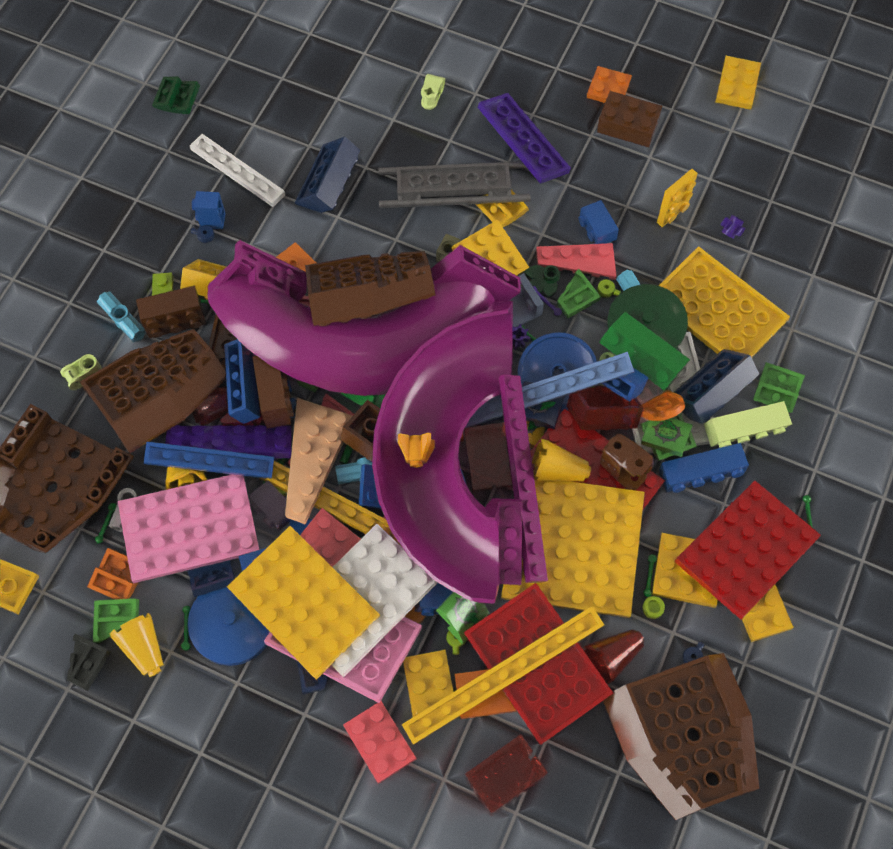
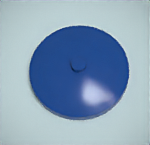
M550 333L537 338L525 349L519 361L518 376H520L521 386H523L524 381L535 383L595 363L597 359L592 349L582 339L568 333ZM597 385L565 395L560 413L564 409L571 411L583 405L591 397Z
M227 587L198 596L188 616V632L194 647L203 657L213 663L226 666L243 664L257 657L267 647L264 640L270 631Z

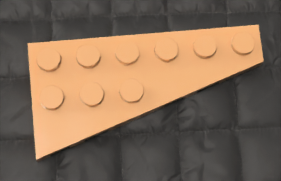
M297 398L285 510L286 518L306 524L344 443L340 440L342 428L352 415Z

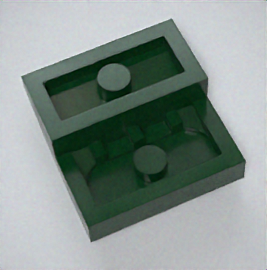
M179 76L163 77L152 106L167 112L190 114L200 84L198 81H181Z

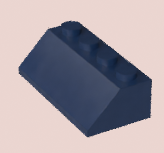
M345 136L323 144L295 204L321 213L333 210L337 205L339 195L344 190L346 180L351 175L353 165L358 161V155L361 150Z
M723 349L674 393L681 395L684 399L685 409L682 413L689 420L704 424L718 410L722 409L727 402L737 396L744 387L751 384L759 375V372L751 355Z

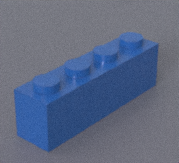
M236 339L224 344L228 413L234 419L245 424L260 418L259 395L253 363V356L256 355Z
M741 443L662 462L659 472L661 478L665 480L664 487L666 492L673 491L677 493L683 491L686 487L693 486V488L703 486L706 482L713 481V483L723 481L726 477H740L744 475L749 464Z

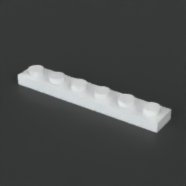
M201 134L190 145V149L270 206L274 207L285 196L283 189L205 135Z

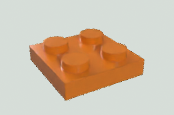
M597 66L587 92V98L605 103L610 91L626 95L632 75Z

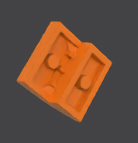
M107 548L100 566L95 567L87 587L115 600L129 599L139 582L133 583L131 580L127 555Z

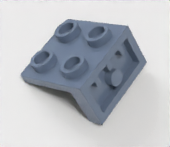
M525 274L518 276L521 282V292L510 300L513 301L514 327H518L519 324L523 325L541 316L543 313L544 303Z

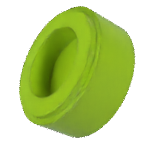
M650 596L644 601L642 610L648 618L657 619L663 614L665 604L661 598Z

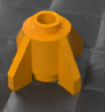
M431 433L411 436L398 434V444L405 457V462L410 464V467H423V464L427 463L435 448V440L431 439Z

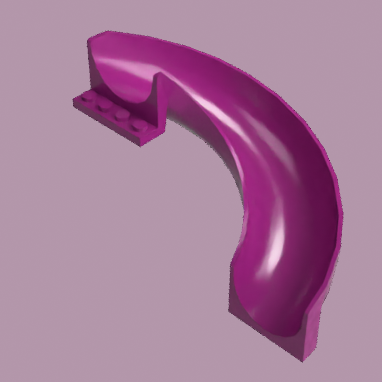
M239 240L235 244L234 260L209 283L208 302L223 325L248 350L270 366L299 381L329 391L370 396L385 395L398 371L421 345L439 331L472 314L488 310L492 302L510 301L521 292L520 277L459 245L431 268L435 296L397 307L366 319L359 317L344 323L337 321L327 326H314L311 308L299 302L306 294V272Z
M513 301L492 302L488 310L472 314L443 328L421 345L394 378L382 401L374 429L372 468L378 501L391 532L407 555L434 581L465 599L478 603L494 604L500 584H522V499L492 498L484 507L468 489L460 470L458 457L459 442L469 419L488 400L501 395L499 376L503 374L513 375ZM431 433V439L435 440V448L427 463L423 464V467H410V464L405 462V457L398 444V434L411 436Z

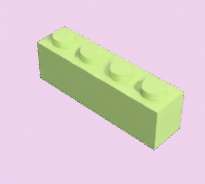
M784 401L712 418L704 423L710 446L719 445V448L732 445L731 442L737 441V443L747 442L751 437L761 439L767 437V433L771 432L774 435L786 432L785 428L792 425Z

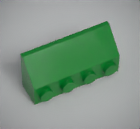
M626 312L611 325L599 341L601 345L615 355L628 352L633 368L649 377L648 380L663 391L670 387L690 361L688 357Z

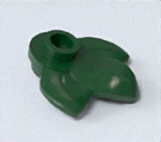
M534 265L524 271L531 278V285L535 286L539 293L544 292L549 297L557 291V282L560 279V271L557 267L549 265L544 268L540 265Z

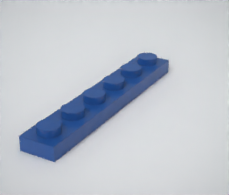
M146 442L144 464L268 479L272 478L274 457L154 442Z

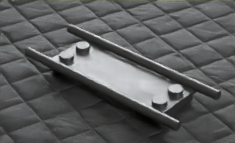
M522 161L378 168L379 175H397L398 200L379 201V208L531 201L530 194L511 195L509 169H526V166ZM483 194H488V195H489V196H471V197H449V198H427V199H421V197L461 196V195H483Z

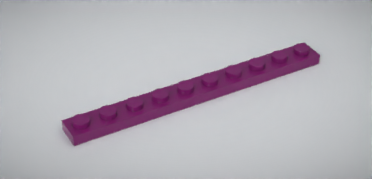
M503 374L499 376L514 499H522V560L525 582L543 583L548 581L521 379L517 375Z

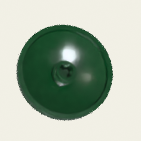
M652 284L636 285L620 293L611 304L607 319L608 329L626 312L675 349L684 340L688 326L686 309L681 300L666 288Z

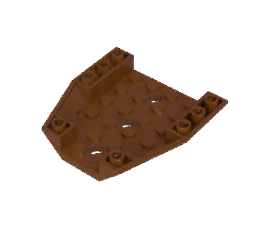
M425 251L400 252L397 256H392L388 253L381 254L380 257H371L370 254L305 265L308 297L314 326H327L337 321L344 323L359 317L366 319L372 315L436 295Z
M192 329L172 336L169 339L152 343V345L134 349L83 379L80 383L115 430L129 453H132L145 445L146 442L153 440L185 420L226 379V371L212 349Z
M30 404L0 446V532L34 551L47 553L101 508L134 456L117 447L113 450L53 420L48 412ZM73 451H81L77 458H71ZM57 484V489L54 492L50 493L47 491L50 485ZM27 519H34L32 526L24 527V522Z
M724 653L707 655L626 684L614 690L612 695L603 700L627 762L674 820L689 816L699 810L736 796L739 797L760 789L752 715ZM672 686L678 687L681 691V696L678 698L672 697L669 694V688ZM689 729H695L699 733L698 741H691L688 738L687 731ZM708 773H713L717 776V785L711 786L707 783L706 775Z

